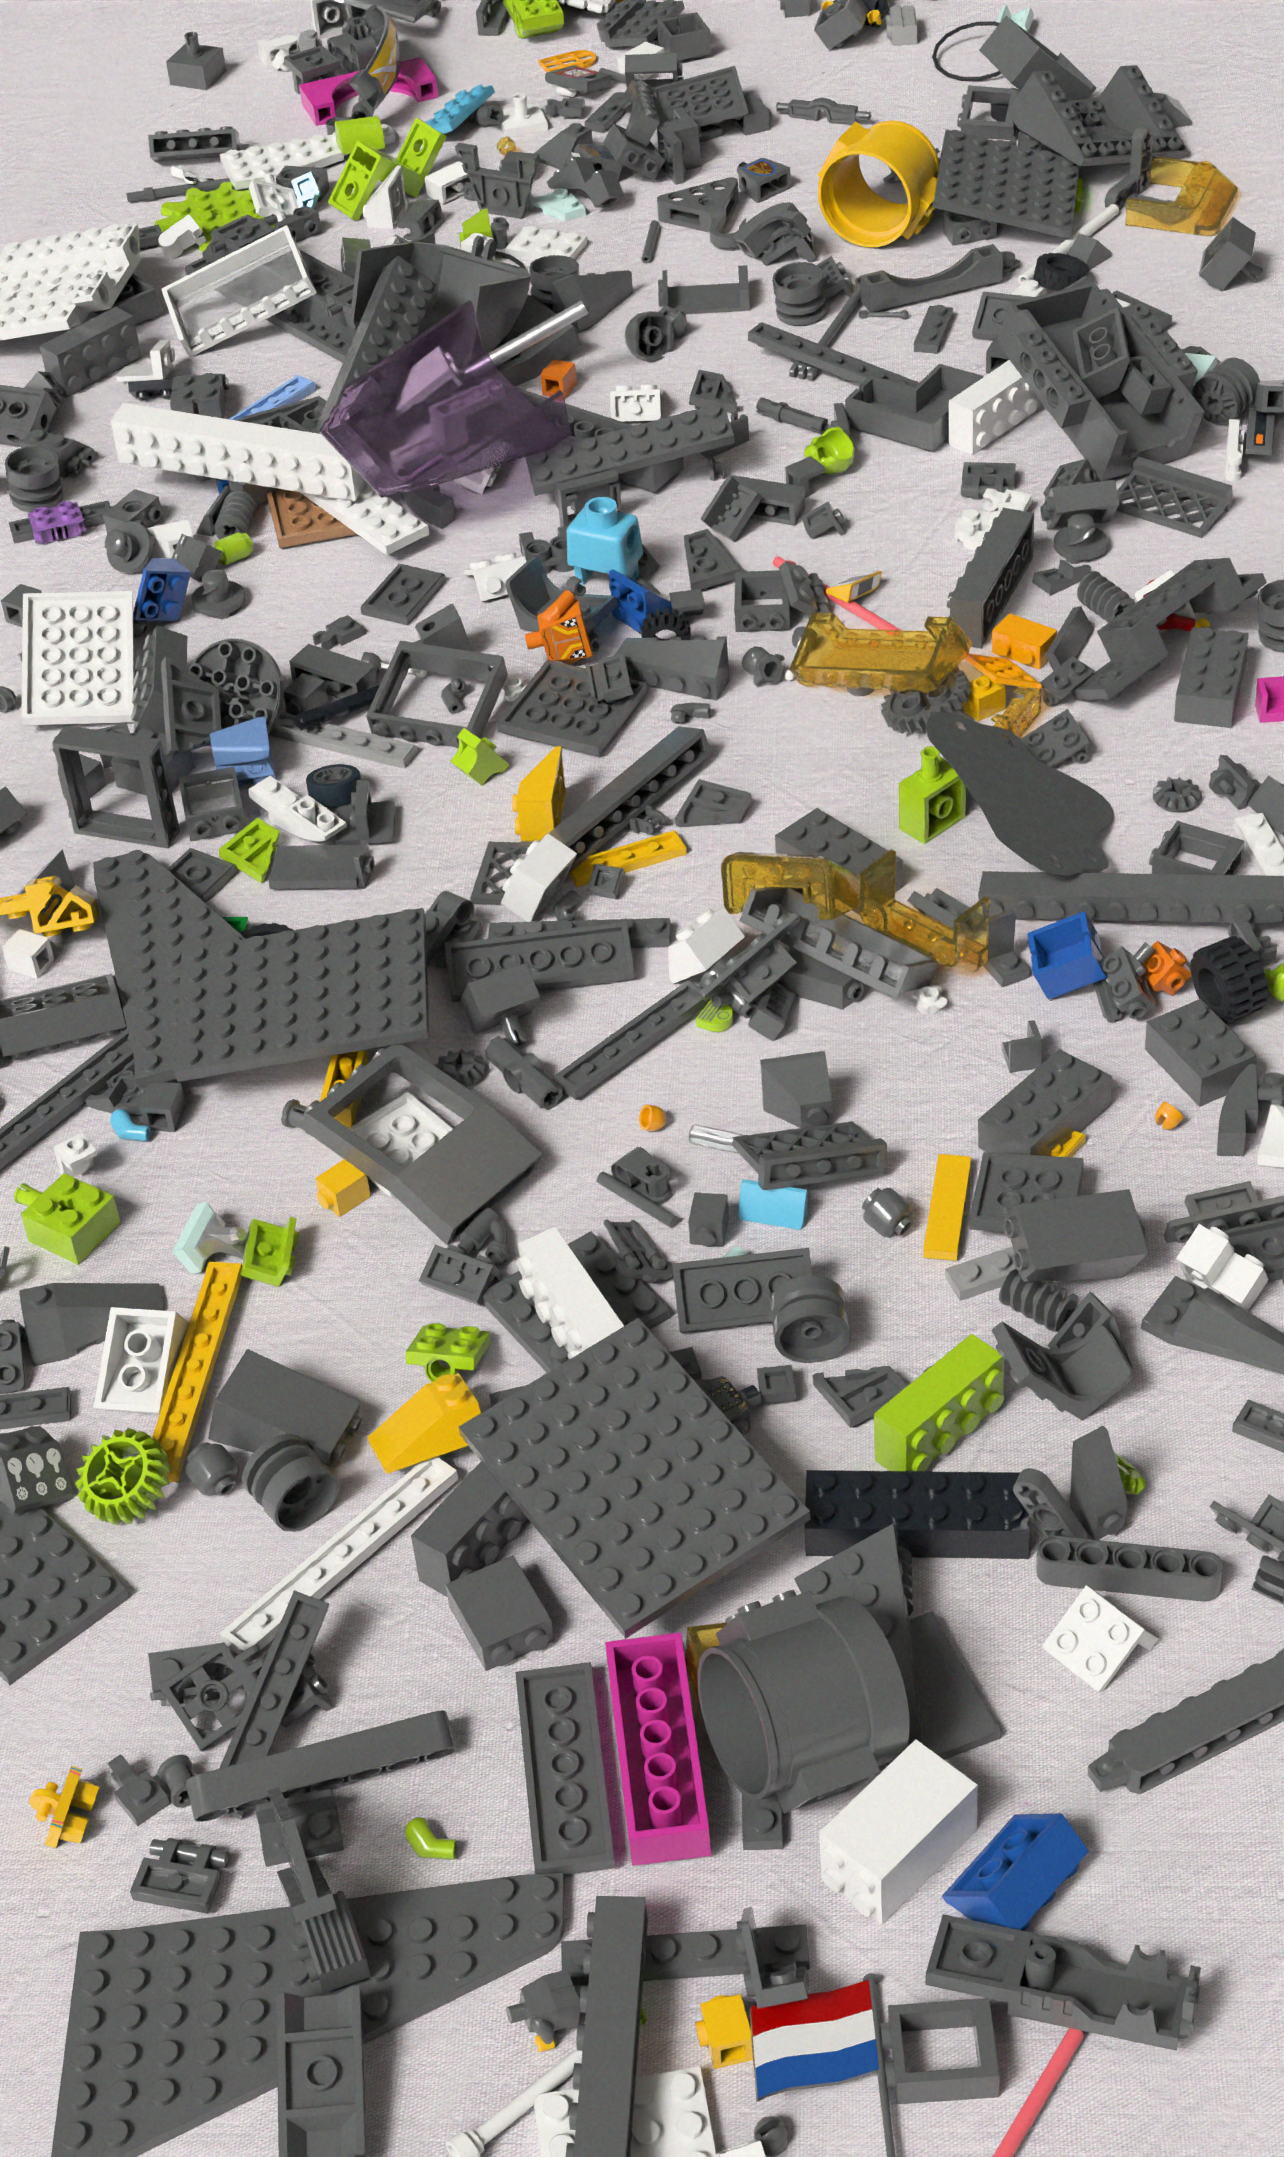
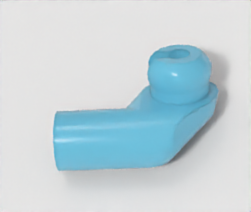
M124 1109L115 1110L111 1114L110 1124L120 1139L149 1141L151 1136L150 1126L135 1125L130 1118V1113Z

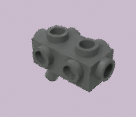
M1146 942L1135 955H1132L1121 946L1101 959L1103 962L1102 967L1107 977L1105 980L1115 995L1113 996V1001L1121 1012L1126 1011L1131 1019H1139L1157 1007L1144 975L1147 972V968L1143 965L1155 949Z

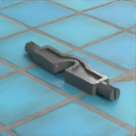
M816 98L812 101L792 99L790 103L777 102L776 104L777 112H788L791 118L817 121L820 118L821 110H824L829 123L853 124L858 120H871L870 111H858V106L837 104L828 98Z

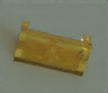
M1016 687L1013 692L1022 694L1024 699L1012 698L1010 705L1002 715L996 714L991 718L995 722L993 726L1009 730L1021 739L1041 713L1042 689L1036 688L1034 690L1027 687Z

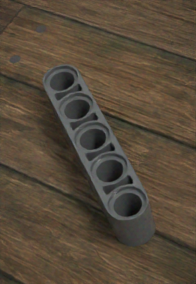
M1048 1536L1043 1538L1037 1546L1036 1574L1041 1582L1051 1586L1084 1589L1087 1585L1097 1591L1207 1602L1216 1599L1220 1595L1223 1561L1219 1556L1208 1551Z

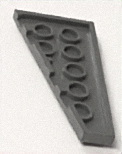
M891 1524L800 1574L794 1580L801 1594L810 1591L815 1605L837 1597L846 1596L859 1602L876 1620L894 1653L906 1691L910 1721L907 1747L915 1739L926 1746L923 1717L917 1692V1673L914 1670L912 1655L914 1652L907 1600L904 1595L902 1582V1564L897 1545L898 1534L894 1524Z

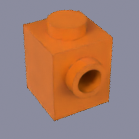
M553 359L540 374L543 396L565 400L577 385L576 366L572 362Z

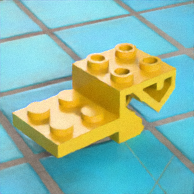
M58 876L33 879L24 886L26 893L0 897V915L8 914V918L13 919L26 916V913L30 912L34 934L42 932L44 937L61 934V931L68 927H72L73 931L90 929V925H93L100 916L97 900L94 896L76 885L68 892L60 886L62 882ZM55 894H59L62 897V903L54 911L52 918L48 919V916L59 902V898L54 899L46 913H44V908Z

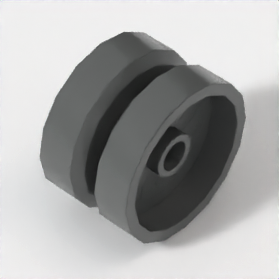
M816 1275L799 1276L784 1282L775 1289L770 1299V1310L775 1347L781 1355L796 1362L815 1363L833 1358L846 1348L850 1341V1325L845 1292L838 1283L829 1278Z

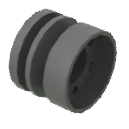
M550 255L535 259L530 263L529 267L530 283L532 284L531 296L553 311L551 282L569 274L579 275V263L571 257L562 255Z
M794 262L777 269L773 274L772 281L774 295L776 296V315L779 320L785 324L796 326L814 323L822 318L826 313L825 293L823 292V272L820 267L808 262Z
M1235 357L1227 358L1195 383L1192 396L1205 411L1202 418L1218 426L1228 425L1229 419H1236L1255 403L1257 382H1260V379L1254 368L1246 361Z
M26 446L9 453L5 459V469L9 481L10 501L13 506L23 511L32 512L33 509L38 507L52 508L58 505L63 499V489L61 486L59 460L55 451L42 446Z
M1277 580L1264 586L1258 594V635L1260 642L1265 647L1284 652V580Z
M295 1434L276 1436L262 1444L249 1458L242 1475V1482L246 1491L253 1496L254 1500L264 1508L267 1515L283 1531L295 1532L319 1521L330 1510L339 1490L337 1476L317 1457V1454L309 1448L308 1444Z

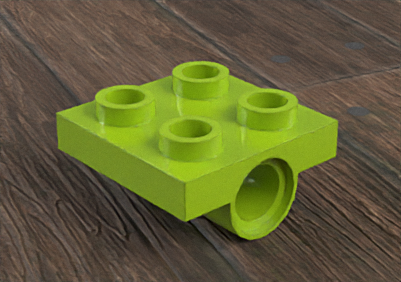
M441 1323L423 1325L406 1350V1364L424 1366L425 1375L431 1382H434L442 1375H454L459 1369L474 1370L490 1345V1331H480L479 1328L474 1326H464L460 1329L446 1328ZM438 1360L446 1361L450 1368L441 1366Z

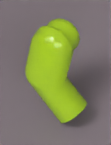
M415 1817L405 1826L406 1840L419 1857L455 1860L457 1854L456 1839L436 1838L428 1827V1821L421 1817Z

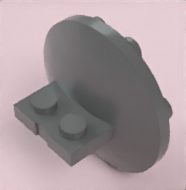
M224 639L204 649L196 657L188 670L198 675L202 681L208 682L219 689L221 730L265 716L267 733L269 734L279 719L284 702L283 678L274 658L260 645L243 639Z

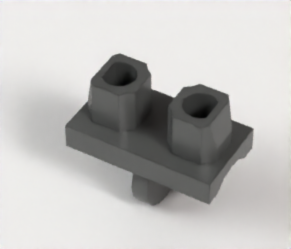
M1220 755L1217 770L1210 774L1209 787L1215 794H1224L1237 809H1245L1248 800L1260 787L1261 783L1258 780H1251L1247 776V769L1241 763H1234L1228 755Z

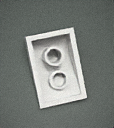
M111 1307L94 1409L160 1414L189 1322L175 1311Z

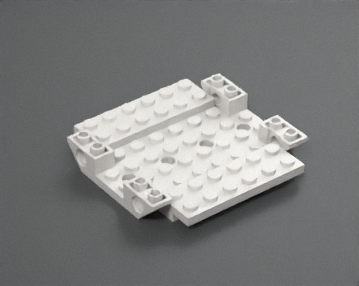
M113 224L103 229L91 228L81 233L73 231L64 236L57 237V235H51L46 239L37 240L33 238L24 243L17 244V242H11L7 244L0 254V340L67 330L72 326L83 324L89 312L111 309L140 262L138 225L121 224L118 226V224Z

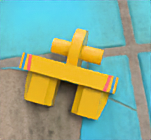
M71 1766L61 1795L56 1793L58 1785L54 1782H48L45 1789H36L31 1793L29 1804L37 1811L35 1818L38 1821L45 1822L48 1815H54L45 1842L47 1846L56 1848L59 1839L81 1843L89 1818L70 1813L69 1809L70 1806H75L92 1811L99 1786L80 1779L82 1772L80 1768Z

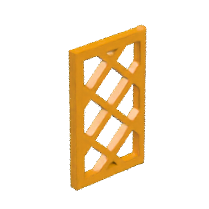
M970 653L964 654L966 661L994 683L1036 689L1042 688L1041 683L1007 658Z

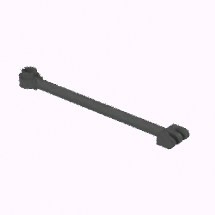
M860 276L855 279V291L818 344L826 347L829 345L861 299ZM795 361L789 370V376L796 377L798 374L800 379H805L807 376L808 380L813 381L818 375V368Z

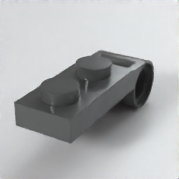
M443 891L437 896L430 909L426 911L427 967L455 924L465 926L470 922L474 915V904L472 901L450 891Z

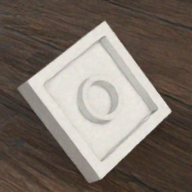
M525 93L514 94V107L502 109L504 115L500 126L506 138L548 131V122L539 104L527 105V95Z

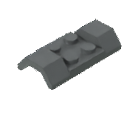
M360 1985L350 1986L335 1995L300 1997L286 1992L276 1993L279 2157H366L364 2054Z

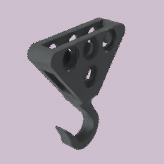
M729 177L658 196V220L668 224L709 232L710 242L717 247L732 248L738 246L732 239L738 231L731 234L720 233L725 228L739 202L738 179ZM724 187L725 189L716 190L715 188ZM695 193H704L703 195H693ZM682 198L683 200L674 201L673 199ZM674 213H684L682 215H674ZM746 218L740 224L739 230L746 224Z

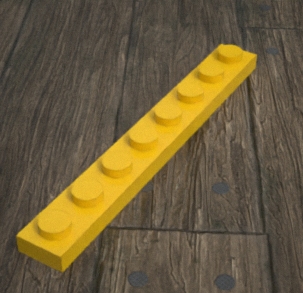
M208 1263L152 1436L161 1444L162 1449L169 1457L166 1463L170 1465L172 1471L165 1475L169 1482L179 1481L241 1283L242 1263Z

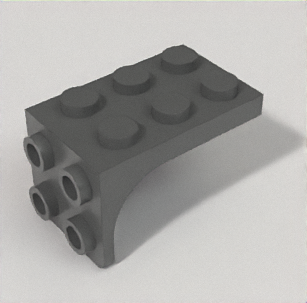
M535 556L531 557L505 583L520 629L540 631L537 616L543 613L564 592L550 581L544 571L540 558ZM575 595V599H579L588 634L593 632L595 627L603 619H606L618 606L615 596Z
M1000 1322L991 1330L998 1342L995 1346L998 1353L1012 1367L1010 1375L1021 1388L1026 1386L1030 1388L1039 1399L1051 1401L1059 1411L1064 1412L1066 1410L1081 1420L1085 1419L1134 1378V1372L1110 1330L1104 1326H1099L1081 1341L1060 1349L1042 1347L1004 1322Z

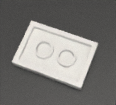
M527 226L521 229L505 248L506 254H510L516 259L534 261L535 259L550 255H562L576 259L587 245V236L578 235L575 232L564 233L554 229L544 230L537 229L534 226Z

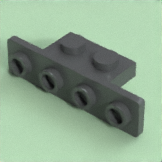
M793 912L790 916L788 913L782 915L773 924L775 929L766 936L763 933L760 934L749 944L751 947L749 951L743 956L737 954L726 963L725 967L727 969L718 977L716 974H713L701 985L703 990L699 993L705 1002L708 1001L730 982L744 1000L751 1005L797 966V962L778 942L779 939L801 921L797 912Z
M1251 1181L1186 1195L1184 1202L1190 1216L1169 1221L1164 1233V1239L1166 1243L1174 1241L1178 1243L1187 1242L1199 1224L1207 1229L1213 1226L1221 1231H1225L1230 1228L1284 1217V1195L1258 1201Z
M1268 1494L1251 1522L1218 1502H1212L1210 1508L1217 1516L1215 1519L1217 1524L1231 1533H1234L1236 1529L1248 1535L1246 1538L1247 1542L1262 1552H1265L1267 1548L1279 1554L1277 1560L1284 1563L1283 1502Z

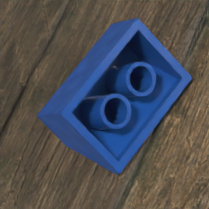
M1062 1813L1014 1814L945 1891L942 1898L947 1904L970 1920L1025 1931L1030 1926L1031 1918L1034 1914L1053 1900L1056 1895L1055 1890L1061 1883L1078 1871L1080 1861L1087 1855L1089 1850Z

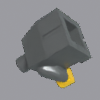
M566 1969L543 1975L530 1984L525 1985L520 1991L519 2004L508 2006L506 2011L510 2023L525 2020L529 2033L535 2032L538 2034L535 2036V2045L539 2047L537 2049L538 2052H544L555 2048L554 2031L564 2028L568 2031L577 2028L580 2001Z

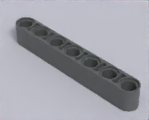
M441 1710L205 1772L189 1778L185 1784L194 1820L196 1822H205L251 1810L258 1804L267 1803L270 1801L268 1791L278 1787L285 1799L300 1796L313 1790H324L439 1759L454 1753L457 1750L447 1712Z

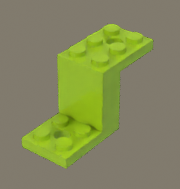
M415 118L397 158L357 140L328 203L351 219L358 221L363 213L364 205L367 204L371 193L374 191L377 181L384 182L397 165L402 167L405 193L417 198L425 182V177L428 176L433 167V163L447 136L426 122Z

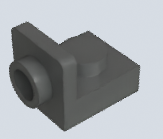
M829 501L801 517L810 538L826 532L832 526L836 528L840 536L845 533L842 525L845 519L839 508L834 510Z

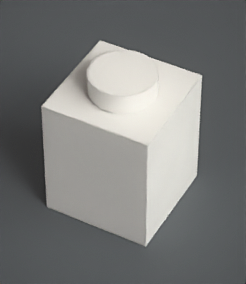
M19 929L2 947L8 970L38 979L55 961L49 938Z

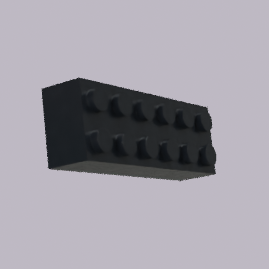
M807 1470L805 1506L810 1511L811 1520L807 1521L804 1525L806 1556H835L894 1524L898 1534L897 1545L909 1550L912 1557L1029 1559V1514L1013 1491L1020 1472Z

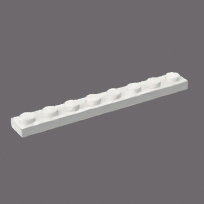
M439 1457L420 1462L220 1632L222 1643L225 1642V1645L238 1655L254 1644H257L260 1650L263 1649L274 1639L294 1590L313 1598L321 1599L458 1480L457 1470Z

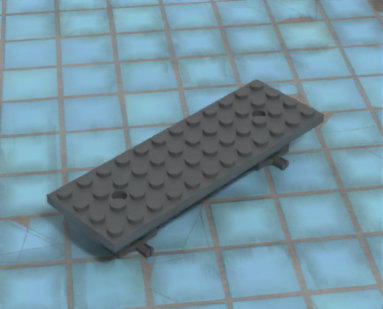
M247 214L211 231L212 241L202 253L203 258L186 265V275H190L276 231L271 226L278 223L277 216L272 214L264 219H258ZM300 250L317 293L266 320L343 363L357 331L356 329L353 330L349 324L354 279ZM291 251L214 291L243 307H250L261 301L263 297L271 296L283 290L285 286H291L303 280V277Z

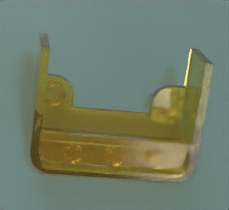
M889 850L860 873V916L865 925L947 967L976 972L986 964L988 957L990 898L984 896L954 920L953 930L895 900L896 851Z

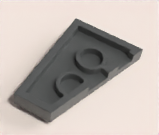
M709 529L684 535L691 590L704 589L728 583L735 579V572H740L739 567Z

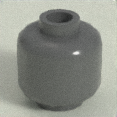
M892 1188L875 1189L862 1205V1209L865 1210L863 1220L885 1238L893 1236L895 1233L899 1236L903 1235L913 1222L909 1218L912 1213V1205Z
M206 1442L190 1452L187 1457L188 1463L185 1472L202 1495L212 1496L218 1494V1496H223L235 1487L236 1482L234 1480L238 1476L239 1467L223 1445Z

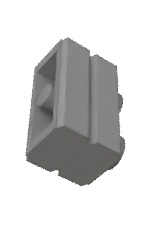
M913 5L903 6V8L901 6L891 7L889 15L885 16L887 38H891L893 46H901L904 43L906 45H916L917 21L915 7Z

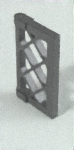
M489 841L470 901L473 904L502 905L501 901L505 891L502 890L503 886L498 888L494 883L503 878L508 879L512 874L510 873L512 866L504 869L500 864L509 859L516 862L519 858L517 855L526 854L534 841ZM495 853H505L494 859ZM495 868L499 871V873L488 878L490 869ZM489 887L493 892L483 893V890Z

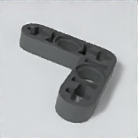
M1138 126L1132 136L1130 174L1108 190L1104 201L1106 208L1111 204H1115L1121 210L1127 197L1131 194L1140 195L1148 188L1151 180L1152 129L1144 126Z

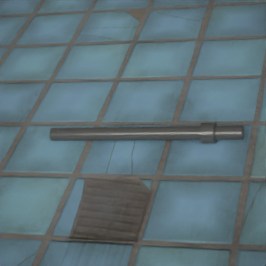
M229 178L156 189L147 187L143 191L129 192L126 195L128 202L146 200L147 202L154 201L155 198L186 194L190 188H198L201 191L218 189L222 183L231 181Z

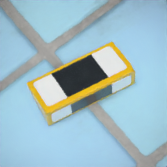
M882 571L858 574L828 588L826 593L846 603L851 602L878 589Z

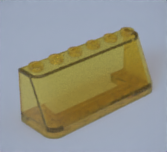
M811 613L789 670L800 684L807 687L824 685L829 688H835L836 686H844L851 689L864 687L874 690H882L884 688L897 691L918 690L928 693L929 691L936 690L967 657L972 642L952 617L928 616L924 624L927 631L850 629L842 623L835 613Z

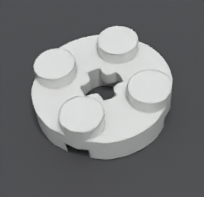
M974 509L963 511L962 517L955 523L956 541L961 540L964 547L976 550L977 546L980 547L983 543L985 532L990 531L993 519L999 516L1000 511L977 512Z

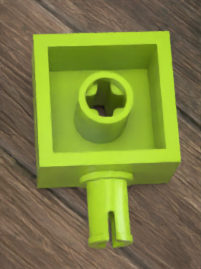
M932 746L924 747V750L922 749L920 752L921 769L899 783V829L924 845L965 818L966 786L946 759L939 756L940 752Z
M63 1173L44 1192L38 1191L25 1183L20 1184V1187L25 1190L17 1187L14 1192V1201L27 1206L21 1213L28 1241L77 1265L121 1224L113 1195L66 1173Z

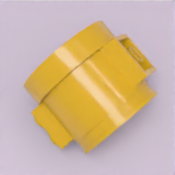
M894 120L883 121L867 130L855 121L838 138L817 175L820 177L818 183L819 206L827 223L839 236L855 245L863 247L884 246L896 240L900 235L907 240L914 233L919 235L924 226H927L934 216L933 211L935 208H932L939 169V159L936 150L930 140L919 129L908 123ZM859 154L881 160L898 175L907 194V204L894 203L883 199L869 187L860 169Z

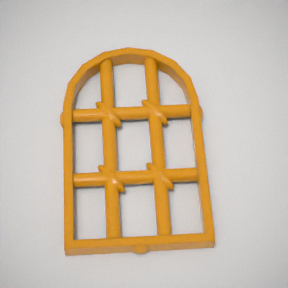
M576 50L540 59L538 63L544 71L551 72L575 65L586 69L593 66L597 58L592 51ZM588 56H591V57H592V58L580 60V58H584V57H588ZM572 60H573V61H575V60L577 61V62H573V63H569V64H563V63H565V62H569V61H572ZM560 65V66H558V67H554V68H550V69L548 68L549 66Z

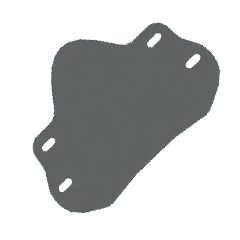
M936 712L930 715L927 720V737L960 777L982 809L995 836L1000 842L1024 861L1042 871L1055 875L1072 876L1082 870H1103L1108 868L1107 859L1094 842L1095 835L1105 829L1113 819V809L1101 794L1079 780L1038 761L1030 754L1019 737L1009 730L980 724L958 714L948 712ZM954 720L960 721L967 732L961 731ZM1002 735L1008 736L1015 747L1009 746ZM1084 848L1091 851L1097 860L1096 862L1089 859L1083 850ZM1049 855H1054L1063 868L1057 867Z

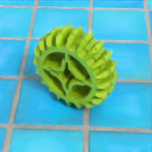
M127 1428L125 1432L114 1429L112 1438L108 1435H102V1443L99 1446L91 1444L92 1453L89 1456L82 1455L83 1461L86 1462L85 1466L76 1469L78 1475L81 1476L75 1482L80 1490L77 1496L84 1503L85 1509L92 1515L95 1514V1517L100 1521H105L106 1523L109 1521L111 1524L118 1526L122 1521L132 1524L135 1516L145 1519V1510L147 1508L156 1510L154 1501L157 1497L165 1498L161 1488L170 1484L169 1479L165 1475L172 1471L170 1465L166 1463L169 1457L162 1449L161 1444L156 1439L151 1438L146 1432H137L130 1428ZM131 1454H138V1455L135 1456V1457L129 1456V1457L123 1459V1457H125V1456H128V1455H131ZM123 1494V1496L120 1497V1498H117V1499H108V1498L111 1497V1496L117 1497V1496Z

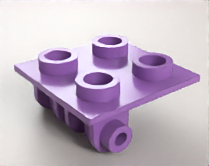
M65 501L59 503L57 507H38L33 509L32 512L27 513L35 543L53 542L52 528L56 541H58L56 527H61L63 538L66 539L65 525L69 538L81 536L82 532H86L84 519L77 502Z

